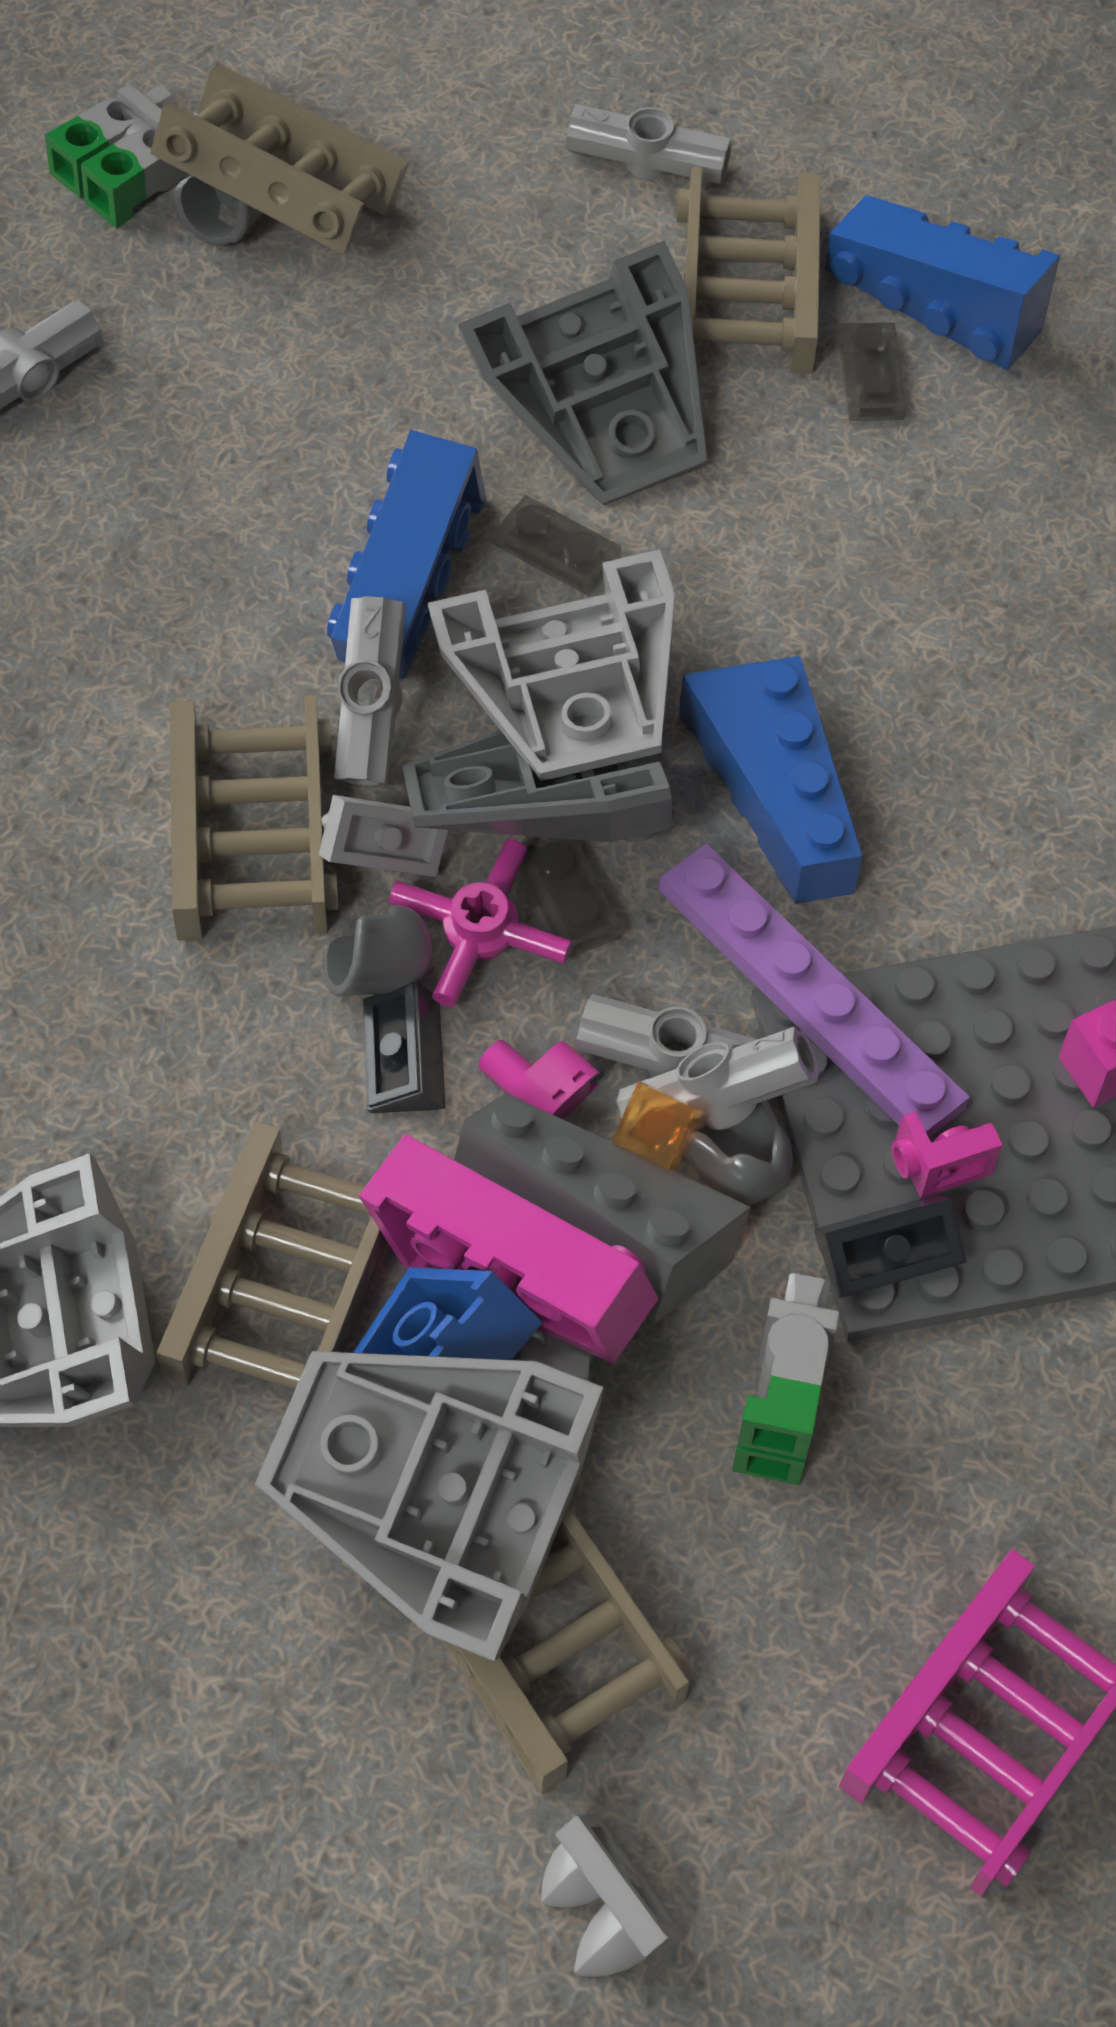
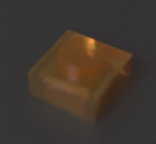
M637 1082L611 1142L667 1170L676 1171L703 1110L647 1083Z

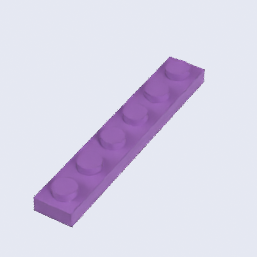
M707 843L660 876L658 890L799 1029L804 1030L805 1034L897 1125L900 1124L902 1115L915 1111L928 1138H930L966 1110L970 1096Z

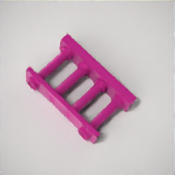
M1013 1549L1009 1551L847 1766L839 1785L841 1789L861 1804L865 1802L875 1787L885 1795L890 1790L894 1791L986 1863L969 1887L981 1897L994 1879L1006 1888L1032 1853L1021 1841L1116 1709V1664L1031 1602L1034 1595L1024 1587L1035 1565ZM998 1622L1008 1629L1016 1625L1107 1693L1085 1725L991 1656L994 1648L984 1641ZM958 1676L967 1683H970L973 1679L977 1680L1067 1748L1045 1781L950 1710L953 1703L945 1698L944 1694ZM917 1731L926 1738H929L932 1734L936 1735L1027 1805L1004 1838L908 1766L912 1759L902 1751Z

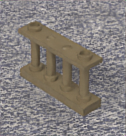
M220 63L210 70L197 116L169 101L164 104L150 152L151 155L343 255L349 250L364 205L384 216L393 209L409 165L407 160Z
M691 166L689 189L678 190L677 222L687 223L684 283L688 289L693 340L780 345L781 351L791 352L790 373L813 374L818 340L821 174L799 173L796 196L786 195V201L701 196L702 167ZM711 218L784 223L785 229H794V235H785V241L699 236V219ZM698 258L783 263V269H793V276H784V281L697 276ZM696 299L782 304V310H792V318L783 317L782 323L695 318Z
M304 695L305 726L209 730V724H197L194 700L170 701L172 913L177 940L202 939V917L213 916L214 910L312 905L315 933H327L326 910H339L337 872L325 873L324 858L319 856L323 838L320 755H332L330 719H318L316 695ZM306 750L307 776L210 781V775H200L199 761H210L211 754ZM308 801L309 828L211 832L210 826L200 827V812L212 811V805ZM310 852L311 880L212 885V879H201V864L212 863L213 857Z
M255 1121L156 1352L162 1378L188 1386L196 1366L205 1368L208 1363H212L281 1386L296 1389L306 1364L218 1337V1330L212 1328L220 1307L230 1309L233 1304L324 1331L325 1333L318 1351L344 1353L386 1247L387 1241L373 1218L370 1217L359 1248L266 1220V1213L262 1212L261 1209L268 1192L278 1194L282 1188L371 1216L359 1198V1194L365 1186L290 1164L289 1156L283 1154L280 1128ZM259 1245L348 1273L336 1306L242 1278V1270L237 1269V1266L245 1248L254 1251Z
M572 1496L570 1498L568 1505L572 1503ZM569 1506L566 1508L556 1534V1538L562 1547L547 1556L530 1600L579 1570L601 1605L515 1659L508 1654L503 1658L498 1657L497 1661L493 1662L442 1641L541 1795L566 1780L568 1760L564 1755L571 1752L569 1743L656 1687L660 1689L674 1710L686 1700L689 1681L686 1677L691 1674L689 1664L679 1647L669 1637L662 1641L659 1639ZM618 1628L641 1663L557 1717L553 1718L550 1714H546L539 1718L525 1696L531 1692L530 1683Z

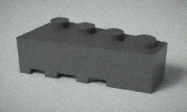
M507 1093L464 1120L454 1161L611 1247L619 1245L636 1254L645 1263L647 1268L645 1274L658 1297V1301L646 1317L653 1324L728 1267L733 1260L751 1208Z

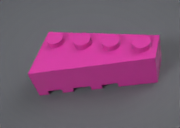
M407 1134L402 1136L359 1194L362 1203L404 1268L419 1267L492 1271L543 1322L538 1330L612 1364H615L658 1301V1297L645 1274L647 1269L645 1263L632 1251L619 1245L611 1247Z

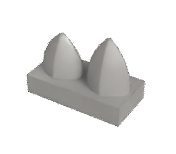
M333 795L329 812L321 818L325 830L319 856L333 863L437 876L448 830L415 828L411 807Z
M576 1815L555 1833L561 1844L552 1854L545 1869L541 1892L542 1903L548 1906L572 1908L589 1904L599 1897L605 1903L592 1918L582 1936L574 1967V1972L577 1976H609L630 1969L647 1957L664 1955L686 1937L684 1931L598 1815Z

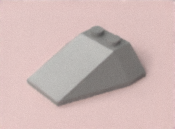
M661 550L603 562L605 594L500 619H494L486 590L428 603L441 656L540 781L662 753L676 600Z
M86 1154L29 1175L0 1197V1427H74L136 1405L155 1364L136 1243L96 1159L91 1154Z
M312 1351L255 1485L427 1635L496 1662L531 1599L582 1471L604 1393V1387L537 1361Z

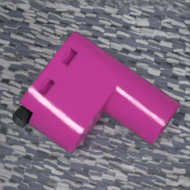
M498 1040L485 1051L478 1064L479 1070L507 1094L561 1119L566 1117L599 1085L596 1082L605 1076V1070L600 1064H596L593 1067L589 1061L565 1041L554 1045L538 1061L531 1064L506 1041Z

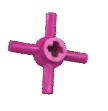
M505 840L485 883L476 882L462 887L452 899L399 880L395 882L391 890L390 904L409 907L418 914L443 922L445 937L454 948L432 995L433 999L443 1006H456L477 960L495 958L509 946L563 965L566 964L569 958L573 941L518 922L517 910L513 902L507 897V894L528 849L517 840Z

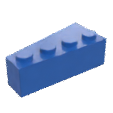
M865 195L830 232L825 270L832 273L841 283L853 285L877 298L888 309L901 311L924 324L930 332L940 336L944 335L971 350L977 358L983 361H991L1008 371L1043 331L1061 255L1042 250L1038 256L1019 251V242L999 236L994 242L971 236L969 226L953 221L948 226H939L930 223L927 214Z
M411 429L403 449L396 448L391 455L387 469V482L390 484L384 499H376L371 507L367 521V532L370 536L364 551H356L351 559L347 573V584L350 585L344 603H336L334 605L327 625V636L331 638L337 659L345 662L351 598H361L363 596L384 597L405 603L406 611L399 675L401 679H405L431 622L429 608L426 603L429 597L439 599L450 580L452 559L449 553L451 550L462 553L470 536V530H467L470 512L480 514L486 501L477 448Z
M795 656L683 674L679 716L688 731L692 730L703 748L702 754L712 770H717L731 793V801L741 817L745 816L757 835L758 845L793 902L798 904L855 894L862 853L801 657Z
M409 1267L353 1353L512 1360L543 1322L492 1271Z

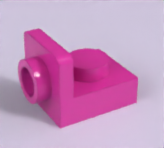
M914 1111L902 1115L896 1139L891 1144V1150L898 1172L904 1179H912L922 1199L993 1175L1003 1144L992 1123L971 1130L968 1126H957L940 1134L934 1142H930L917 1113Z

